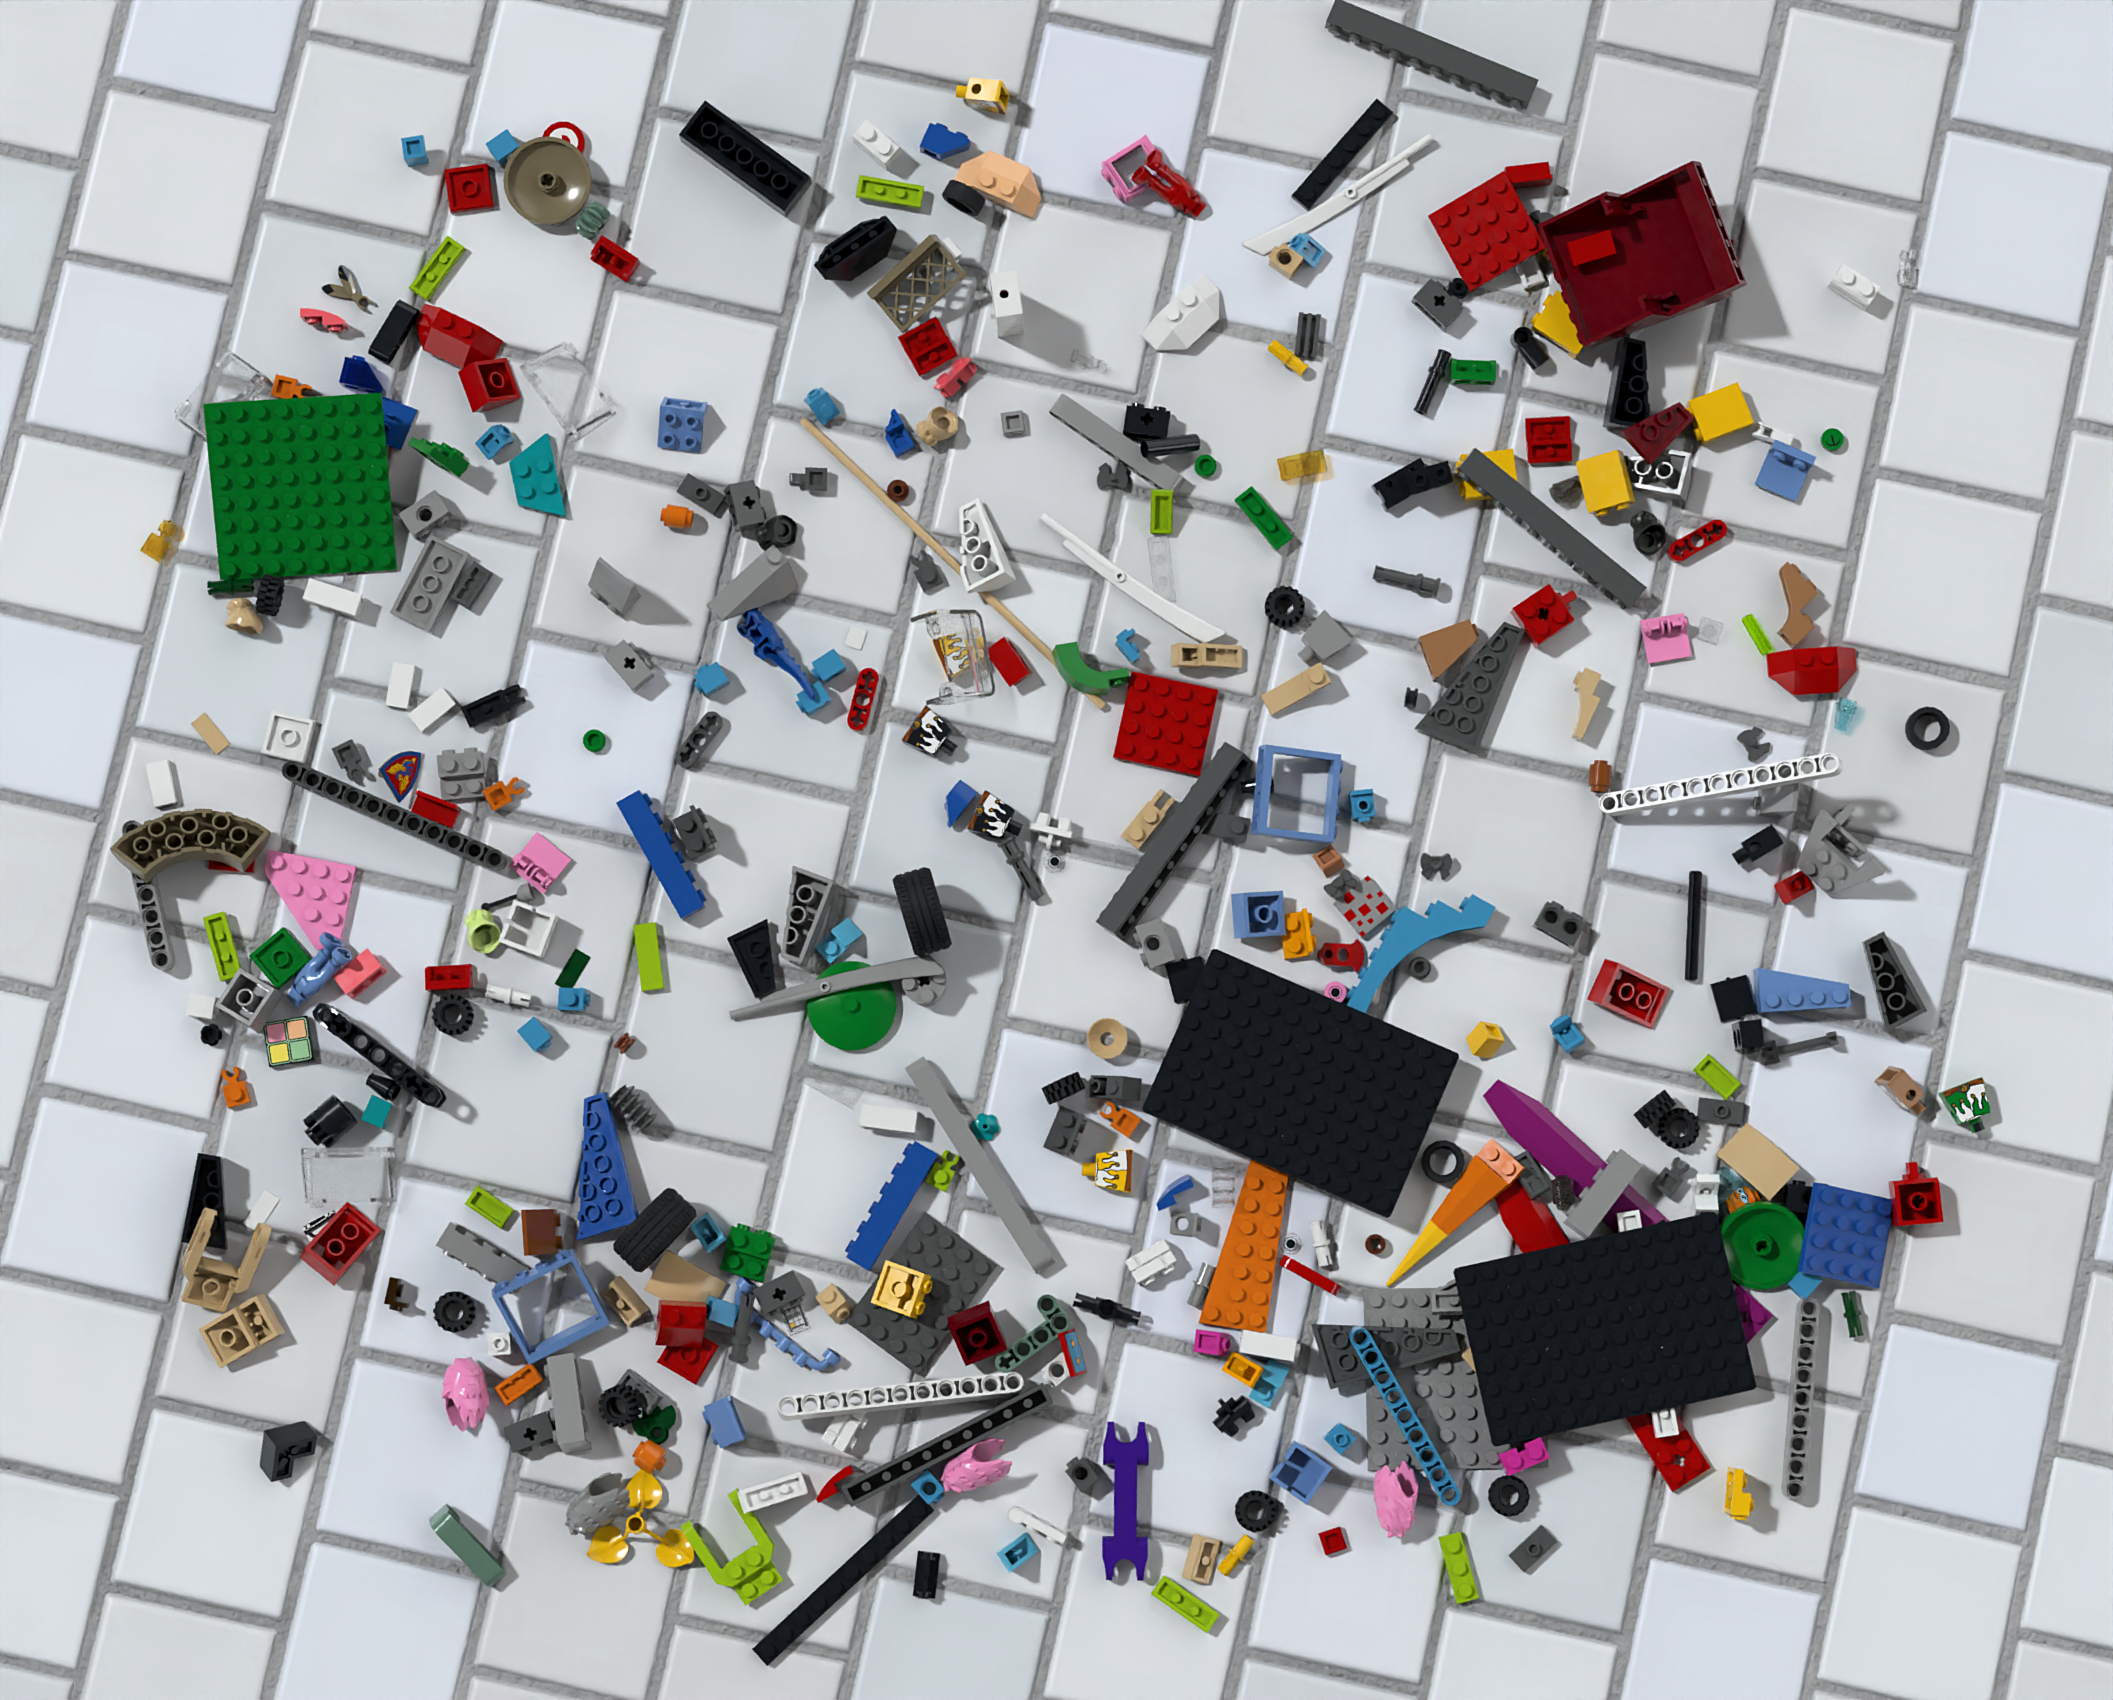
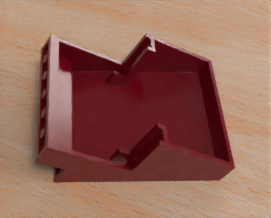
M1691 161L1625 194L1606 191L1538 224V233L1547 249L1546 257L1553 265L1555 270L1553 273L1554 278L1561 286L1562 299L1568 305L1570 310L1569 318L1576 326L1578 332L1576 336L1583 347L1592 348L1732 297L1730 292L1747 285L1701 162ZM1610 230L1616 254L1576 266L1571 264L1565 243Z

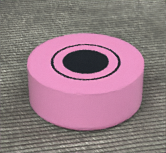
M1330 982L1324 989V996L1341 1003L1346 997V988L1340 982Z

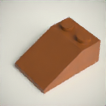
M557 1209L521 1210L524 1256L554 1255L559 1253V1249H563L562 1236H558V1227H561V1214L557 1213Z

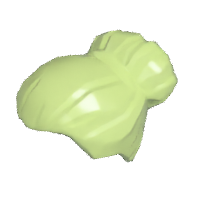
M484 909L471 911L465 918V925L469 928L468 941L470 946L479 953L494 951L500 943L498 941L501 931L497 924L493 922L492 913Z

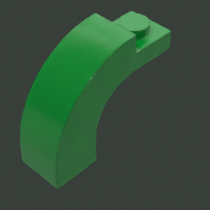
M1077 642L1055 645L1052 651L1056 668L1062 678L1070 686L1083 693L1106 695L1110 685L1112 688L1123 686L1129 678L1128 668L1104 672L1089 668L1080 656Z

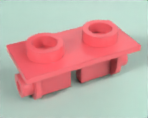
M960 357L952 364L953 368L948 373L945 372L937 378V384L934 388L942 389L940 393L945 399L952 397L962 387L957 382L959 378L965 384L976 374L975 371L978 368L972 362L968 364L971 361L970 358Z

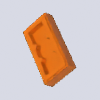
M532 1363L521 1368L494 1387V1389L507 1407L543 1382L544 1379Z

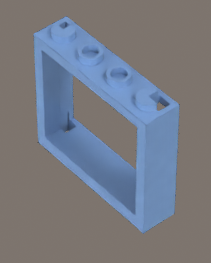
M1267 744L1259 746L1251 835L1319 844L1334 843L1337 836L1335 821L1339 814L1337 798L1341 792L1339 776L1343 770L1341 754ZM1274 754L1329 761L1323 835L1267 827Z
M573 1249L560 1251L555 1255V1258L549 1261H540L535 1265V1268L529 1271H520L514 1276L515 1278L509 1281L503 1280L492 1289V1297L529 1365L610 1325L609 1316ZM571 1262L598 1313L530 1347L503 1295Z

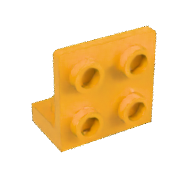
M1303 908L1301 912L1285 914L1286 935H1281L1284 959L1311 956L1313 950L1317 948L1316 937L1311 935L1310 928L1313 926L1312 913L1307 912V908Z

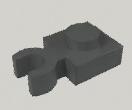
M921 550V555L923 556L921 561H916L913 555L910 556L911 563L919 568L914 571V574L923 592H926L942 584L943 580L934 562L927 565V555L924 550Z
M352 739L332 748L342 770L348 768L347 776L352 782L355 781L353 772L356 770L360 772L361 776H365L364 769L357 765V762L361 761L362 758Z
M1679 1157L1673 1159L1671 1170L1664 1167L1651 1184L1668 1198L1672 1197L1684 1181L1679 1175L1687 1172L1690 1167L1689 1164H1686L1683 1169H1679L1677 1167V1162L1680 1160Z

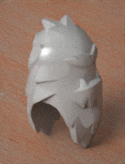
M609 1472L598 1478L596 1477L570 1503L566 1513L567 1520L565 1525L568 1526L571 1535H577L578 1533L587 1535L589 1532L596 1531L601 1526H606V1524L613 1522L628 1507L630 1503V1498H628L629 1490L619 1491V1488L622 1486L620 1480L623 1475L621 1473L611 1474Z

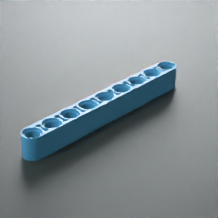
M1363 1326L1353 1327L1349 1332L1350 1342L1437 1495L1445 1505H1456L1460 1500V1491L1372 1336ZM1364 1332L1366 1334L1365 1340L1360 1343L1355 1342L1354 1336L1356 1333ZM1368 1352H1376L1377 1358L1373 1362L1365 1360ZM1381 1371H1386L1388 1373L1387 1379L1383 1382L1377 1381V1374ZM1391 1391L1399 1392V1397L1396 1401L1388 1400V1394ZM1402 1411H1409V1419L1405 1421L1399 1420V1414ZM1412 1431H1421V1437L1418 1440H1411L1410 1434ZM1424 1450L1432 1451L1430 1459L1423 1460L1421 1458ZM1437 1469L1443 1470V1476L1440 1479L1432 1477L1433 1472ZM1447 1489L1455 1491L1454 1496L1450 1499L1443 1497Z

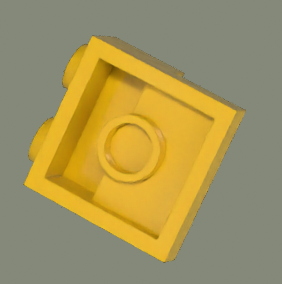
M886 1260L871 1303L917 1319V1316L921 1315L925 1308V1303L923 1302L925 1293L928 1294L932 1289L931 1276Z
M1728 1467L1724 1512L1730 1514V1518L1747 1521V1516L1754 1509V1498H1751V1493L1742 1491V1488H1746L1747 1474H1744L1743 1469Z

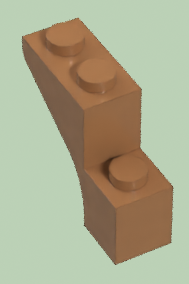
M1786 562L1780 568L1779 576L1788 606V617L1777 634L1793 648L1815 628L1812 625L1813 621L1805 613L1802 615L1799 611L1818 592L1816 591V586L1810 580H1805L1800 575L1801 571L1795 564L1792 563L1790 565L1789 562Z

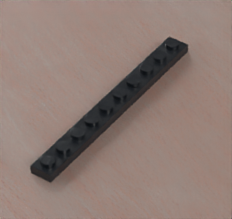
M918 1494L752 1650L768 1666L935 1510Z

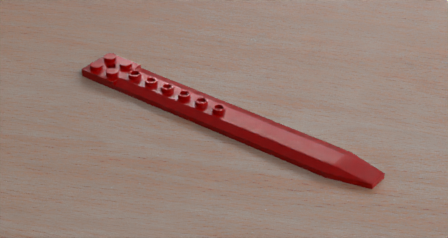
M1518 1179L1495 1198L1502 1222L1522 1253L1569 1243L1542 1199L1538 1196L1531 1200ZM1651 1412L1626 1418L1672 1492L1711 1468L1677 1414L1676 1420L1679 1434L1655 1438ZM1676 1454L1680 1457L1684 1456L1685 1459L1682 1466L1679 1464L1674 1465L1673 1462L1676 1460L1674 1456Z

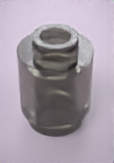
M1567 1175L1556 1176L1551 1181L1553 1203L1559 1210H1568L1576 1201L1573 1179Z

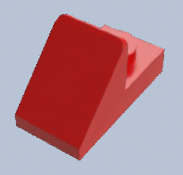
M1802 870L1774 885L1784 904L1815 889L1809 877Z

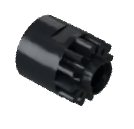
M331 1095L303 1120L304 1124L308 1127L305 1133L317 1146L322 1144L328 1149L358 1124L354 1115L335 1095Z

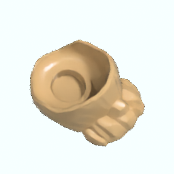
M938 406L928 413L925 421H921L916 425V432L925 444L933 447L939 440L947 439L957 432L958 417L954 412Z
M235 598L228 603L226 609L228 610L227 614L229 617L225 623L226 627L234 631H246L251 635L255 633L260 634L263 629L262 620L252 609L253 605L249 599Z

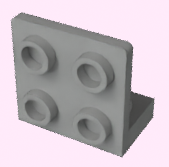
M1847 804L1841 807L1832 817L1838 823L1826 836L1833 842L1838 841L1843 845L1842 850L1849 856L1853 857L1854 855L1858 857L1864 854L1867 849L1843 829L1853 819L1851 814L1855 810L1851 805Z

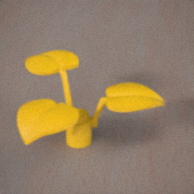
M642 1469L639 1470L626 1487V1490H629L628 1498H630L628 1506L630 1508H639V1511L627 1519V1529H625L623 1536L621 1531L615 1526L607 1525L597 1530L586 1555L600 1563H616L622 1560L628 1553L629 1548L624 1540L628 1537L629 1533L640 1535L645 1532L661 1542L656 1548V1556L664 1566L679 1567L692 1563L694 1561V1549L681 1530L669 1529L665 1533L664 1538L647 1529V1522L641 1517L644 1507L647 1509L656 1507L662 1499L663 1492L660 1483L652 1474Z

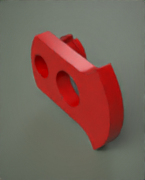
M1355 939L1352 944L1324 943L1317 952V958L1325 966L1350 967L1354 972H1357L1364 961V950L1358 939ZM1339 949L1346 950L1348 957L1345 961L1338 959L1337 952Z

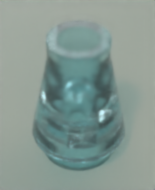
M1839 698V702H1836L1834 728L1847 731L1857 710L1856 701Z

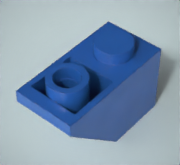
M930 123L920 144V152L935 159L943 160L969 150L971 146L970 139L962 132L956 131V133L949 131L948 127L943 124L936 123L935 125Z

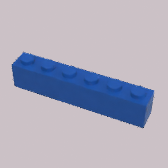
M638 790L616 802L680 918L685 920L706 908L703 902L707 901L701 889L696 890L693 883L696 880L690 869L685 871L682 865L685 860L680 851L675 852L671 844L674 841L668 831L663 832L660 826L664 824L658 812L653 814L649 807L653 803L648 794H642Z
M914 1141L913 1145L908 1143L902 1153L905 1156L901 1164L899 1162L896 1163L891 1172L894 1177L890 1183L885 1182L879 1192L882 1194L879 1202H873L868 1211L871 1214L867 1222L863 1220L856 1231L859 1233L856 1241L851 1240L845 1249V1252L848 1253L846 1258L868 1271L872 1269L938 1157L937 1153Z

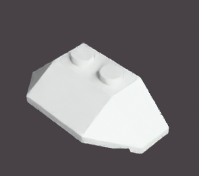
M1205 275L1190 283L1165 306L1146 327L1141 336L1156 351L1187 350L1219 320V289Z

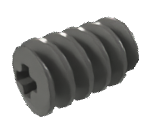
M624 1085L609 1100L611 1102L617 1100L614 1105L616 1109L623 1107L620 1114H628L627 1122L634 1121L631 1126L632 1129L640 1127L637 1132L638 1134L655 1120L657 1113L649 1115L648 1113L652 1107L644 1108L646 1100H637L640 1092L632 1094L635 1086L626 1087Z

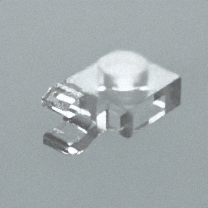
M1910 249L1908 256L1907 251L1901 250L1899 258L1902 263H1899L1897 284L1909 290L1917 289L1919 267L1916 266V260L1918 258V251Z

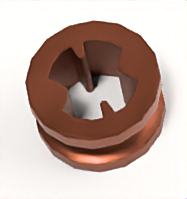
M625 1033L616 1042L614 1048H619L620 1053L624 1054L633 1045L635 1039H630L629 1034Z
M1373 1234L1367 1237L1365 1248L1369 1253L1379 1254L1385 1249L1386 1243L1382 1236ZM1372 1238L1373 1240H1376V1238L1380 1240L1379 1245L1381 1248L1379 1250L1375 1248V1251L1371 1250L1372 1244L1370 1240Z

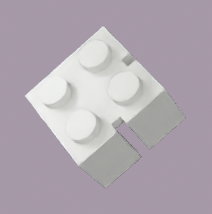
M514 900L507 917L508 920L514 922L513 926L505 923L498 942L544 959L559 917L553 913L539 908L536 909L533 906Z

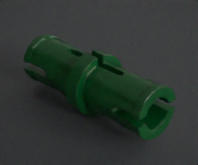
M228 578L227 581H208L207 588H210L208 594H228L231 596L235 593L254 592V585H245H252L254 581L253 578L241 580Z
M1849 1291L1851 1301L1848 1300L1847 1292L1841 1293L1845 1309L1843 1315L1847 1319L1849 1338L1856 1337L1855 1327L1858 1336L1864 1335L1859 1316L1861 1315V1310L1858 1311L1855 1291Z

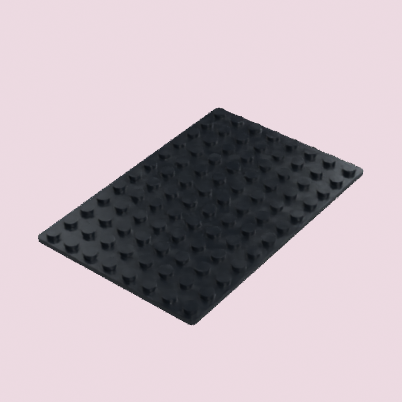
M1213 949L1142 1110L1144 1113L1382 1217L1389 1218L1453 1073L1459 1055L1450 1049L1220 950Z
M1715 1212L1455 1268L1453 1271L1493 1446L1506 1445L1750 1391L1756 1388V1381L1719 1221Z

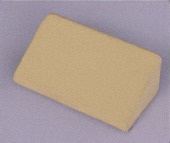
M618 1276L599 1293L628 1327L649 1310V1307L622 1276Z
M1194 1534L1182 1577L1208 1585L1220 1540Z

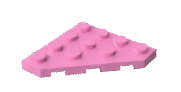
M268 850L264 872L316 950L324 948L319 940L323 932L334 935L342 942L357 867Z

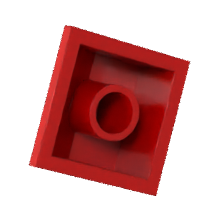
M507 358L474 361L458 372L473 413L490 411L521 399Z
M659 1300L655 1345L701 1347L707 1310L704 1302Z

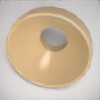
M1103 1018L1097 1020L1088 1030L1087 1044L1089 1049L1100 1058L1111 1059L1117 1057L1124 1051L1127 1045L1126 1029L1115 1019ZM1107 1032L1114 1037V1042L1109 1046L1103 1045L1100 1041L1101 1035Z

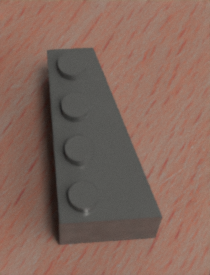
M1880 932L1863 941L1862 945L1885 1032L1926 1012L1927 1009L1885 932Z

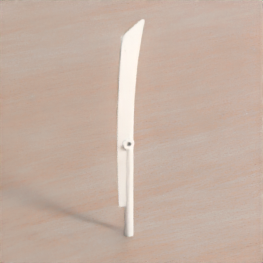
M1430 134L1426 135L1319 206L1280 227L1244 241L1242 246L1265 257L1270 254L1275 246L1279 248L1282 243L1287 245L1294 236L1299 233L1306 234L1410 165L1407 158L1433 142L1432 136Z
M1046 513L1041 516L1040 520L1066 539L1062 544L1064 547L1121 591L1200 643H1209L1227 634L1225 630L1186 612L1147 588Z

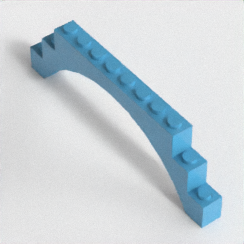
M1472 894L1469 898L1465 897L1460 904L1459 909L1462 910L1461 913L1439 900L1435 904L1430 903L1425 912V915L1428 916L1427 919L1405 906L1401 910L1396 909L1390 919L1394 923L1390 930L1385 928L1379 938L1383 941L1379 949L1374 947L1368 958L1372 960L1368 968L1363 966L1357 977L1360 979L1358 986H1352L1346 997L1350 1000L1347 1006L1366 1013L1375 991L1388 973L1404 957L1427 942L1445 935L1484 928L1496 907Z

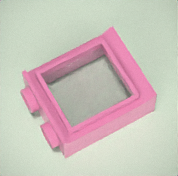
M1146 134L1102 162V170L1100 172L1106 182L1110 181L1114 186L1112 190L1118 200L1122 199L1125 204L1150 189L1147 184L1139 185L1131 180L1134 172L1140 166L1146 167L1154 177L1159 178L1161 181L1164 180L1145 164L1147 157L1155 149Z

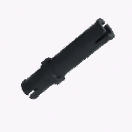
M1443 349L1438 350L1433 365L1428 369L1429 375L1414 411L1427 415L1439 382L1446 374L1444 370L1452 355L1450 352Z

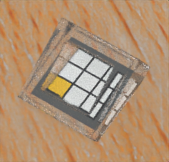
M801 1302L782 1309L781 1315L790 1336L811 1328Z

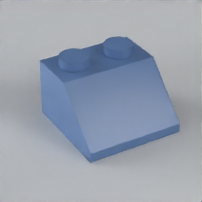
M1283 891L1231 894L1234 939L1286 935Z
M731 1396L704 1406L705 1411L702 1414L706 1424H711L714 1432L710 1434L715 1446L719 1445L721 1449L747 1438Z

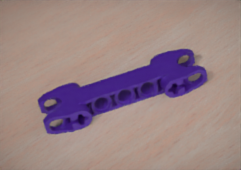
M1107 1421V1432L1103 1443V1465H1114V1536H1102V1558L1105 1566L1106 1580H1112L1114 1566L1122 1559L1131 1560L1136 1567L1137 1580H1144V1570L1148 1559V1536H1137V1465L1148 1466L1149 1444L1146 1437L1145 1422H1138L1136 1438L1132 1442L1124 1443L1116 1438L1114 1421Z

